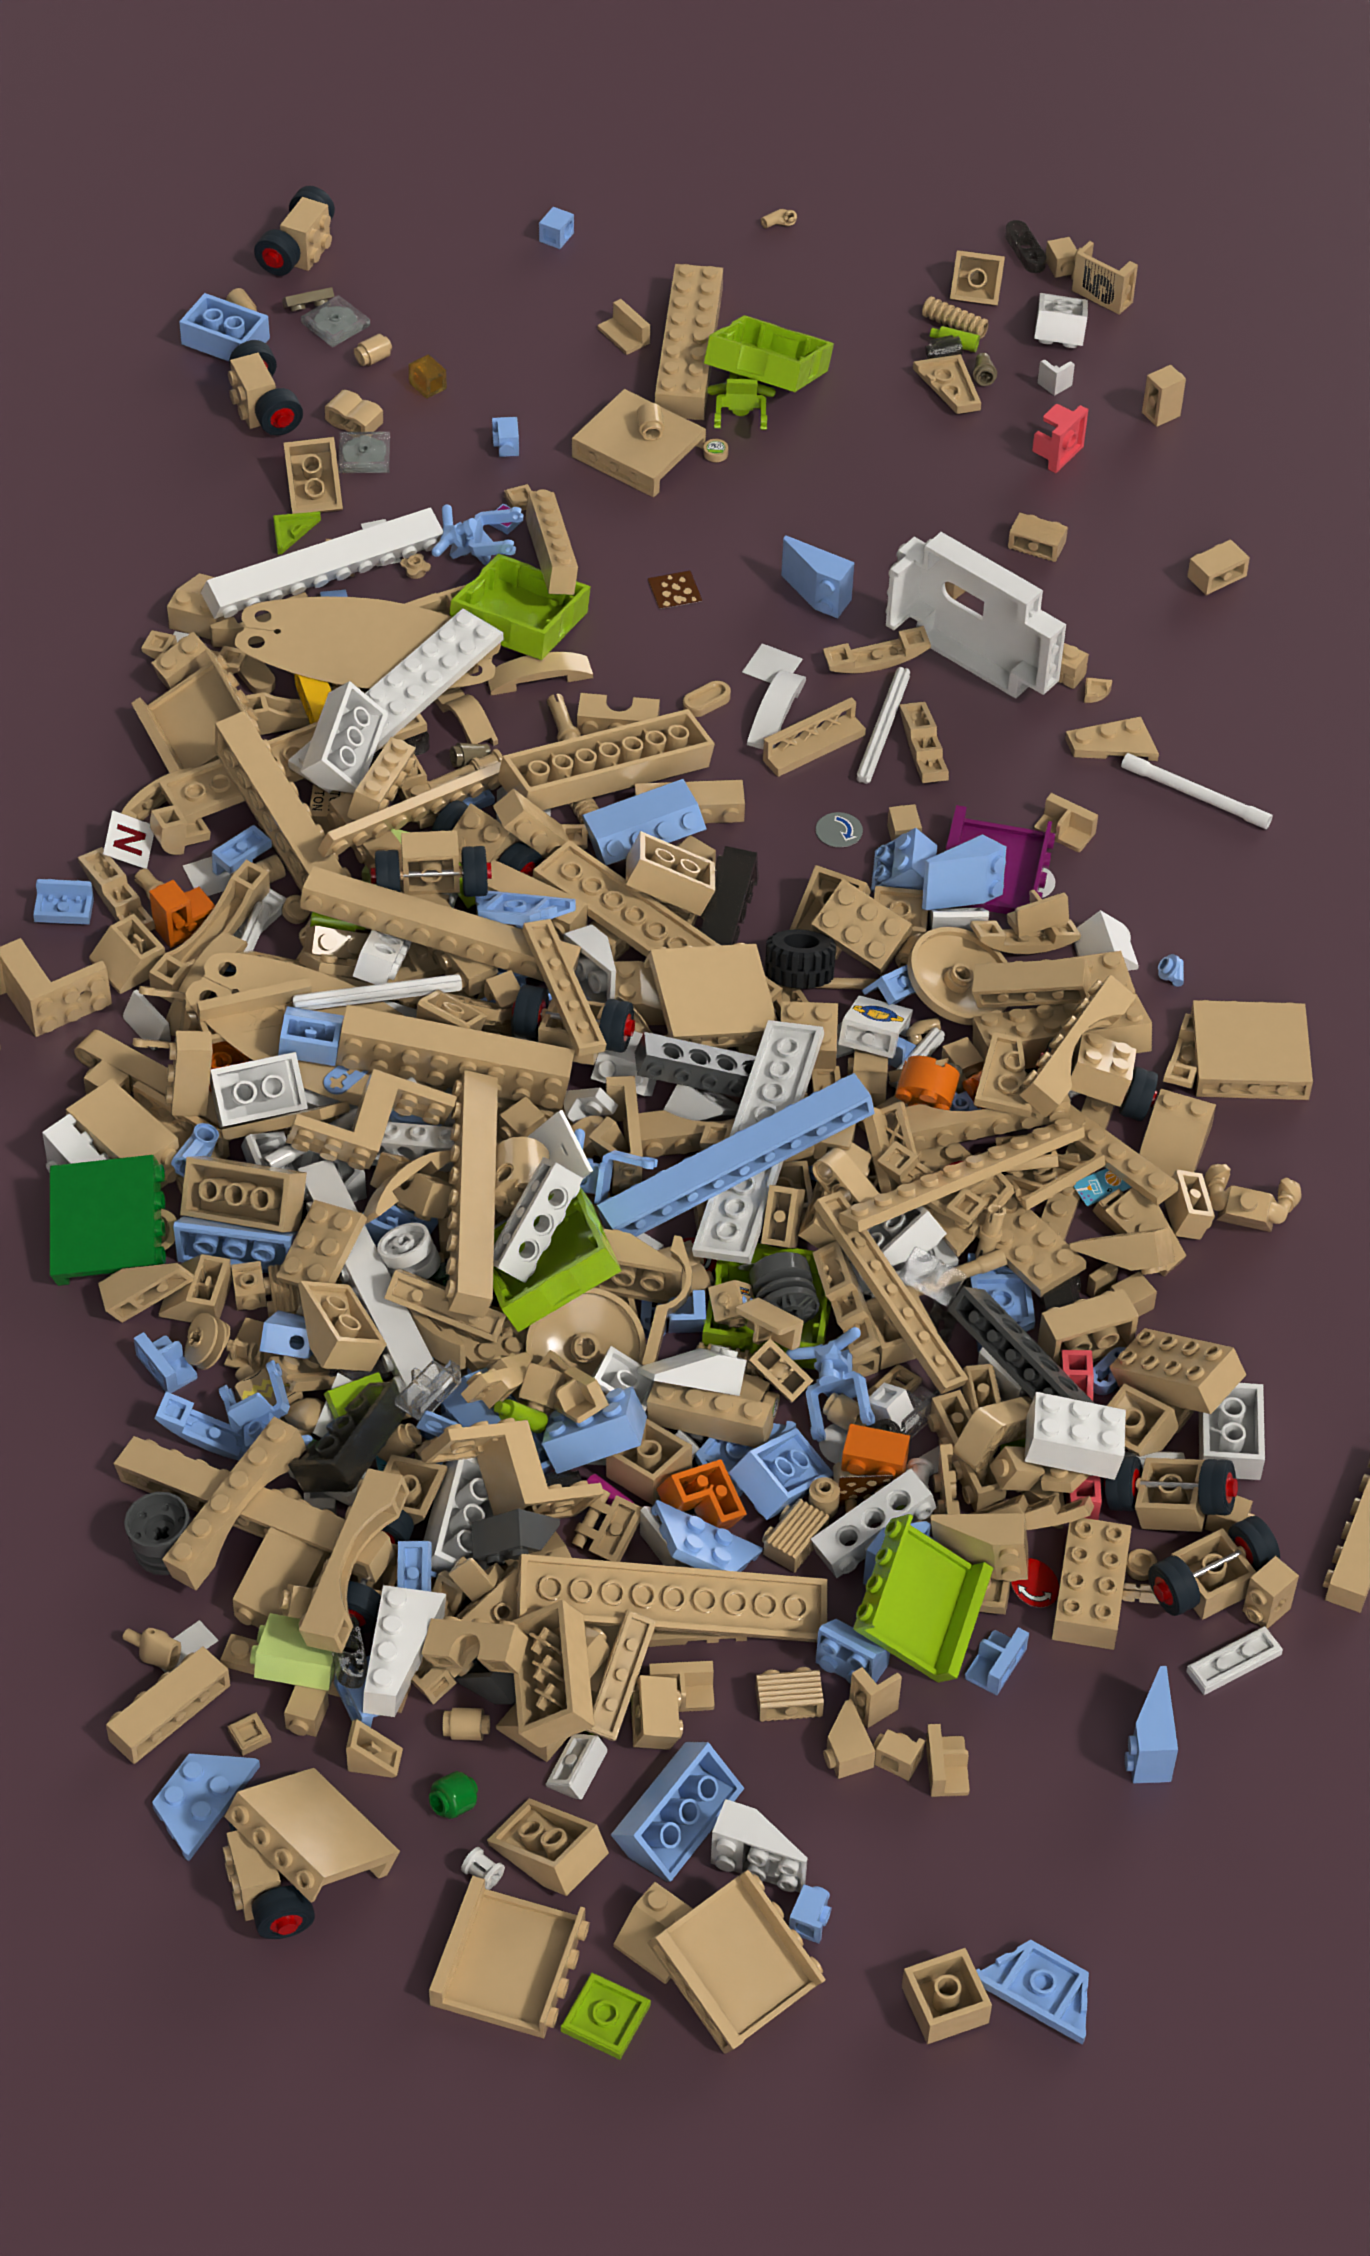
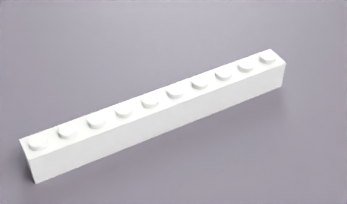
M430 507L206 581L201 594L214 619L222 616L229 618L238 611L256 603L280 600L289 594L298 595L307 588L313 586L320 588L331 580H344L352 573L358 571L359 573H365L372 569L373 566L379 564L386 566L395 559L401 557L407 559L422 550L431 551L440 541L444 531Z
M323 1160L298 1168V1171L307 1173L304 1193L307 1201V1212L314 1200L358 1212L333 1161ZM364 1224L339 1277L343 1284L348 1283L387 1343L381 1357L385 1370L387 1372L391 1371L394 1376L393 1384L397 1394H403L407 1404L442 1393L441 1374L407 1307L384 1299L392 1277Z

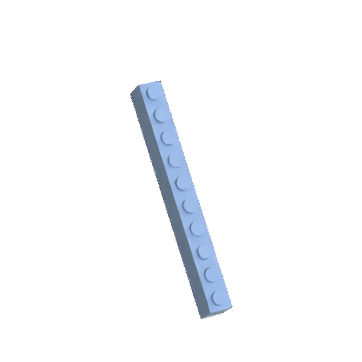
M855 1073L841 1078L832 1085L812 1093L795 1104L788 1105L783 1110L761 1119L758 1123L736 1132L734 1135L709 1146L707 1149L691 1157L685 1158L682 1162L658 1172L653 1177L633 1185L618 1195L607 1198L604 1202L597 1205L602 1224L606 1229L620 1230L637 1237L875 1114L871 1095Z

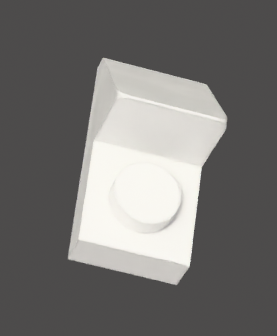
M601 1088L566 1091L563 1103L565 1114L573 1124L588 1116L613 1115L618 1107V1104Z

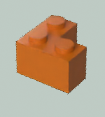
M174 880L149 891L155 930L170 948L187 941L199 929L215 907L214 903L200 887L183 892Z
M850 1424L842 1454L841 1470L853 1475H893V1480H895L907 1470L910 1435Z
M722 1459L673 1474L656 1488L663 1503L683 1512L694 1508L698 1517L718 1528H732L747 1515Z

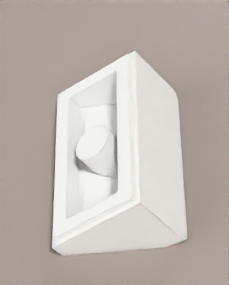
M138 990L133 991L123 1013V1019L142 1039L171 1042L170 1027L167 1020L143 994H140ZM150 1047L152 1050L159 1049L158 1047Z
M575 1734L571 1736L545 1785L574 1799H583L607 1753V1747L598 1735Z

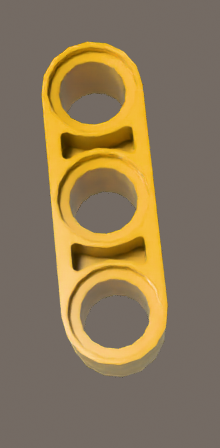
M294 674L296 689L310 724L319 721L328 693L331 692L329 683Z

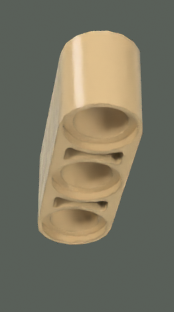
M840 1148L831 1149L813 1164V1174L827 1193L830 1195L841 1191L851 1206L867 1202L879 1194L848 1154Z

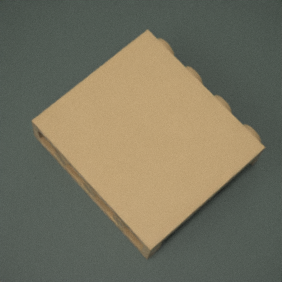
M624 389L572 438V457L654 498L659 493L660 480L695 446L703 449L706 442V429L661 407L664 422L663 434L657 440H646L639 431L637 410L641 405L652 402Z
M210 649L206 650L212 661L155 701L147 705L139 697L131 703L169 773L189 767L195 769L219 760L215 753V723L244 710L250 719L253 718L256 722L259 721L254 710L251 707L247 708L246 704L249 703V700L241 689H236L239 685L238 681L231 672L227 673L226 669L229 668V665L221 655L216 657Z
M736 943L722 946L711 944L703 947L687 945L680 948L657 947L650 950L643 964L644 968L652 969L668 1030L666 1037L717 1048L760 1046L768 1020L777 1021L756 944Z
M1193 1000L1191 1015H1193L1197 1067L1196 1097L1309 1100L1313 1078L1305 1004Z
M315 1768L238 1791L224 1816L310 1902L315 1901L322 1886L363 1871L370 1870L378 1878L387 1876L400 1852Z
M749 1870L737 1876L647 1942L724 2054L734 2050L750 2035L815 1986L826 1980L822 1975L823 1969L814 1957H809L802 1947L804 1943L800 1935L794 1929L788 1927L783 1919L784 1913L779 1905L769 1900L764 1892V1884L757 1875L751 1874Z
M472 1876L429 1989L430 2006L544 2039L548 2027L554 2028L559 2012V2008H555L559 1998L564 1999L567 1993L569 1979H566L569 1969L574 1970L579 1958V1950H576L579 1940L585 1941L589 1930L590 1922L585 1921V1908L580 1907L578 1915L487 1890L485 1889V1879Z

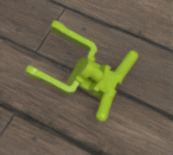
M730 372V378L725 383L708 387L709 395L719 394L716 397L714 428H721L722 407H729L728 410H732L737 416H745L749 411H753V408H760V430H767L766 397L764 396H775L776 390L774 388L758 384L757 380Z

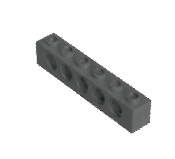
M648 1032L643 1033L634 1052L637 1076L740 1098L743 1097L756 1058L754 1055Z
M970 1287L962 1288L948 1308V1311L1032 1399L1036 1392L1094 1403L986 1290Z

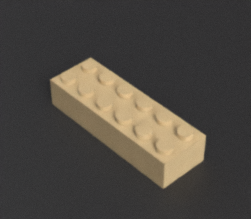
M1138 996L1125 1014L1112 1026L1088 1031V1033L1099 1034L1103 1038L1117 1043H1126L1130 1047L1137 1049L1136 1053L1152 1051V1021ZM1079 1003L1051 1006L1041 1005L1037 1008L1013 1009L1009 1012L985 1013L980 1016H973V1045L984 1059L985 1064L993 1032L1020 1037L1022 1039L1025 1069L1036 1068L1040 1053L1045 1052L1050 1040L1059 1033L1063 1035L1065 1032L1062 1029L1063 1025L1072 1015L1076 1017L1078 1014L1075 1008Z

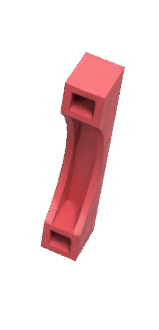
M1062 1350L1059 1367L1093 1401L1094 1373L1092 1350ZM1090 1475L1072 1493H1066V1504L1090 1495L1094 1508L1090 1516L1085 1518L1099 1520L1102 1503L1100 1477Z

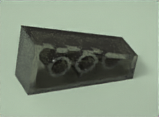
M725 846L723 856L718 855L715 871L718 873L715 880V892L701 915V919H704L702 927H697L699 931L721 946L737 943L740 936V926L737 925L738 923L744 924L747 903H751L753 886H757L759 880L757 852Z
M394 1382L369 1383L344 1408L346 1414L335 1420L333 1419L326 1426L328 1432L319 1441L313 1439L305 1447L307 1453L300 1460L299 1458H294L288 1464L304 1493L352 1492L356 1488L359 1480L372 1465L373 1460L386 1445L392 1433L401 1424L402 1419L409 1411Z

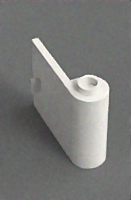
M563 1110L558 1111L528 1136V1138L536 1139L545 1145L549 1151L550 1160L560 1164L583 1179L593 1172Z

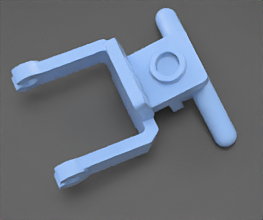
M448 504L442 507L444 532L440 541L432 549V555L439 557L451 544L450 556L453 559L468 555L471 552L483 565H487L490 562L491 555H497L498 553L505 555L515 554L516 547L513 546L514 541L493 542L484 532L483 526L509 522L519 523L523 520L524 516L521 513L522 509L512 507L507 510L480 512L475 515V518H470L463 523L459 522L453 525L452 507Z
M576 1129L574 1134L583 1150L585 1132L583 1129ZM617 1150L605 1154L600 1164L593 1163V1159L588 1158L587 1160L593 1172L582 1180L580 1187L585 1193L595 1194L594 1204L598 1205L608 1198L613 1160L646 1169L657 1167L658 1160Z
M852 1327L837 1339L829 1341L827 1345L820 1344L814 1347L788 1349L786 1351V1354L792 1360H817L814 1363V1368L819 1372V1379H817V1383L808 1386L806 1398L812 1425L810 1429L813 1440L818 1442L826 1440L818 1399L820 1393H824L828 1398L833 1393L839 1395L843 1393L850 1398L857 1397L862 1423L867 1426L875 1424V1416L870 1406L866 1379L861 1374L852 1371V1354L849 1350L841 1351L860 1337L861 1331L857 1327Z
M274 1360L266 1363V1368L277 1401L276 1405H270L260 1393H255L236 1403L235 1395L231 1388L228 1389L227 1385L219 1388V1394L224 1401L230 1426L233 1430L244 1436L247 1449L250 1448L273 1417L280 1419V1417L288 1414L290 1408L282 1380V1369ZM301 1435L306 1447L311 1446L313 1438L310 1435Z

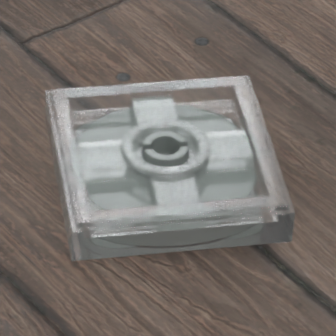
M338 295L301 316V323L330 346L334 347L369 327L370 319Z
M340 432L339 473H389L390 432Z

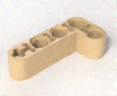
M1023 1396L979 1408L971 1416L953 1448V1454L976 1472L983 1470L991 1461L999 1445L1026 1438L1027 1414L1033 1399L1029 1396Z

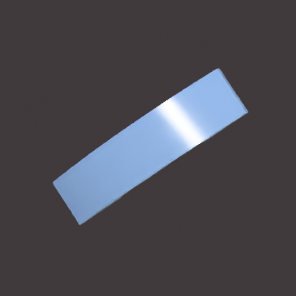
M169 1392L165 1393L154 1418L160 1424L186 1441L215 1454L235 1460H240L248 1450L245 1447L244 1436L233 1430L230 1424L192 1409L194 1403Z

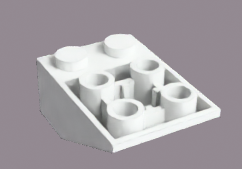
M725 1799L712 1831L711 1864L727 1872L735 1871L742 1874L749 1870L751 1874L757 1875L761 1881L778 1885L784 1891L801 1892L806 1882L808 1858L757 1809Z

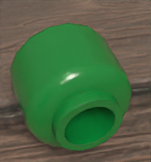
M454 1771L436 1780L431 1786L429 1794L431 1808L437 1815L448 1819L456 1818L468 1812L477 1803V1784L473 1778L460 1771Z

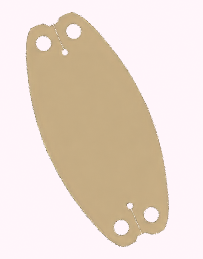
M328 596L272 600L253 604L243 610L241 620L245 623L243 631L237 634L235 646L250 657L294 674L340 685L350 681L358 688L371 689L452 617L408 604L370 598ZM265 610L271 614V619L267 622H259L255 619V614L258 611ZM279 629L281 632L276 634L274 630ZM259 636L264 639L265 643L260 648H252L248 645V640L251 637ZM501 642L477 663V665L482 667L480 675L471 676L466 672L449 688L480 684L492 679L495 675V665L492 663V657L499 652Z
M225 952L213 954L206 960L204 976L201 980L193 982L188 987L185 995L189 1005L197 1013V1001H200V994L206 990L213 991L217 997L232 994L231 991L233 989L243 992L306 977L309 978L311 984V993L353 988L356 986L292 963L248 954ZM224 962H230L235 965L236 973L231 977H224L218 972L219 965ZM383 1001L352 1005L403 1015ZM283 1004V1005H278V1006L283 1007V1008H286L288 1004ZM347 1005L315 1009V1011L345 1016ZM268 1007L261 1014V1017L269 1021L278 1020L283 1011L275 1007ZM261 1009L253 1010L250 1012L258 1015ZM246 1012L203 1020L229 1044L253 1061L278 1056L282 1025L240 1033L239 1026H250L256 1018ZM258 1019L255 1025L265 1022ZM298 1060L303 1088L341 1102L348 1100L351 1105H359L363 1089L372 1072L368 1071L350 1089L336 1095L331 1094L325 1089L324 1078L338 1065L330 1066ZM349 1069L347 1073L350 1075L356 1070L359 1072H362L363 1070ZM343 1074L338 1079L330 1078L329 1080L332 1082L330 1087L343 1088L342 1081L347 1077ZM416 1081L418 1084L442 1092L446 1091V1089L449 1088L447 1086H433L431 1084L429 1085V1083L427 1084L425 1082Z

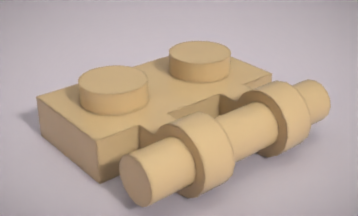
M603 1489L604 1495L588 1505L589 1510L583 1522H579L575 1529L577 1534L572 1544L583 1549L587 1539H592L593 1542L589 1548L592 1554L607 1561L620 1562L640 1523V1510L642 1507L617 1495L612 1505L609 1506L606 1502L611 1493ZM604 1514L606 1517L599 1531L593 1529L599 1515Z

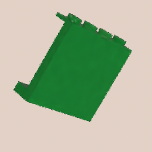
M154 1155L50 1166V1276L58 1286L70 1285L71 1277L115 1273L125 1268L154 1266L166 1263L165 1249L161 1246V1237L166 1234L165 1222L161 1219V1209H165V1196L163 1191H161V1182L165 1181V1171L163 1165L159 1164Z

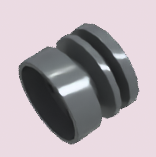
M792 1252L775 1253L762 1258L749 1270L748 1279L755 1298L759 1297L804 1321L803 1324L813 1319L818 1313L820 1303L812 1283L813 1277L807 1259L802 1255Z
M153 1492L133 1502L126 1512L124 1525L136 1561L144 1570L152 1574H170L162 1559L192 1522L187 1505L180 1497L169 1492Z

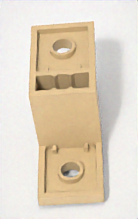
M21 938L0 947V995L8 994L36 1037L51 1032L67 1023L77 1021L83 1016L102 1010L112 1004L108 971L102 960L50 982Z
M373 1069L363 1089L351 1131L297 1114L288 1133L286 1143L292 1144V1147L299 1151L307 1152L310 1150L320 1153V1156L326 1160L335 1161L338 1159L347 1162L351 1168L357 1170H364L365 1168L369 1170L379 1152L392 1108L398 1114L404 1116L414 1115L431 1125H444L454 1108L457 1096Z
M508 1418L499 1421L497 1424L481 1421L470 1427H462L461 1424L446 1427L444 1433L439 1437L432 1439L430 1445L420 1452L423 1464L477 1458L494 1516L522 1509L558 1519L575 1517L586 1509L588 1505L604 1495L601 1483L588 1484V1481H579L570 1485V1487H562L561 1484L547 1487L528 1420L515 1421L514 1418Z

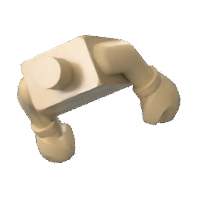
M1227 1164L1211 1165L1204 1177L1212 1208L1215 1211H1219L1218 1221L1271 1232L1273 1223H1283L1288 1213L1301 1200L1300 1184L1289 1178L1280 1180L1278 1202H1276L1270 1193L1243 1187L1230 1186L1224 1191L1231 1171Z

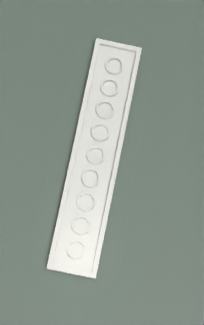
M462 609L369 689L365 694L388 713L375 752L504 640L503 632L467 610ZM310 741L288 760V768L312 782L300 772L311 743ZM322 788L323 790H325V791L328 792V793H330V792L332 791V790H330V789H324V788Z
M768 1020L730 1136L758 1123L763 1118L783 1110L788 1105L795 1104L804 1099L824 1037L823 1027ZM783 1161L708 1199L692 1248L693 1256L751 1264L765 1219L769 1185H776Z

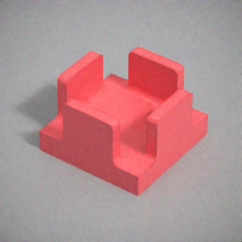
M1055 404L1043 416V421L1056 427V429L1052 431V437L1037 431L1034 434L1032 450L1034 453L1048 459V470L1057 473L1084 447L1088 417L1087 408L1080 405L1076 410L1071 411L1059 404Z

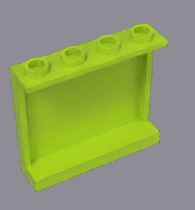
M907 1514L892 1518L885 1528V1537L881 1549L876 1554V1564L872 1575L866 1583V1593L862 1604L856 1612L857 1619L853 1630L938 1683L957 1679L993 1567L985 1562L972 1565L911 1526L913 1516Z

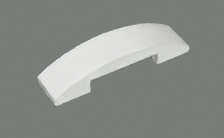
M782 670L775 676L756 714L748 737V746L763 749L764 738L781 731V726L794 698H798L806 682L805 676Z

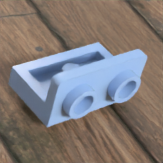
M37 879V898L33 914L34 922L90 925L94 902L92 883L90 881Z

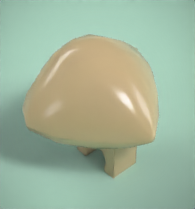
M318 1398L298 1400L290 1404L288 1414L284 1415V1418L288 1424L298 1428L301 1435L312 1436L325 1403Z

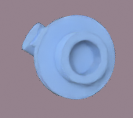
M1175 954L1164 957L1158 965L1159 977L1164 981H1171L1174 986H1182L1184 984V961Z

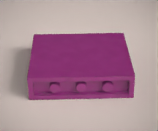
M956 805L945 851L982 834L1007 847L1003 895L983 904L961 907L984 908L990 912L1008 914L1014 912L1018 907L1030 904L1029 892L1031 890H1035L1042 899L1043 893L1039 892V888L1045 889L1047 873L1043 872V869H1049L1052 853L1047 851L1048 849H1053L1056 833L1051 832L1052 821H1048L1046 832L967 819V807Z

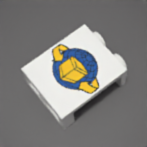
M859 995L843 1018L838 1044L893 1059L899 1035L906 1037L905 1033L909 1029L913 1009L894 1004L888 1005L886 1002Z

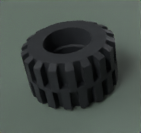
M794 929L774 933L766 941L765 976L778 985L796 989H810L829 984L834 978L835 941L826 935L810 930Z

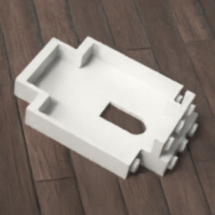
M940 532L933 539H929L926 543L913 537L906 544L904 543L899 547L896 554L897 562L889 570L890 578L886 608L887 627L895 630L909 617L918 621L916 627L924 626L931 643V649L1015 699L1028 687L1044 695L1059 681L1066 624L1041 610L1043 590L943 532ZM945 583H953L984 601L983 616L951 598L945 589Z

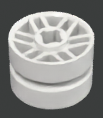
M406 1223L391 1229L380 1239L377 1246L378 1253L391 1277L394 1271L400 1268L428 1279L439 1269L441 1264L440 1255L433 1244L427 1227L421 1223Z

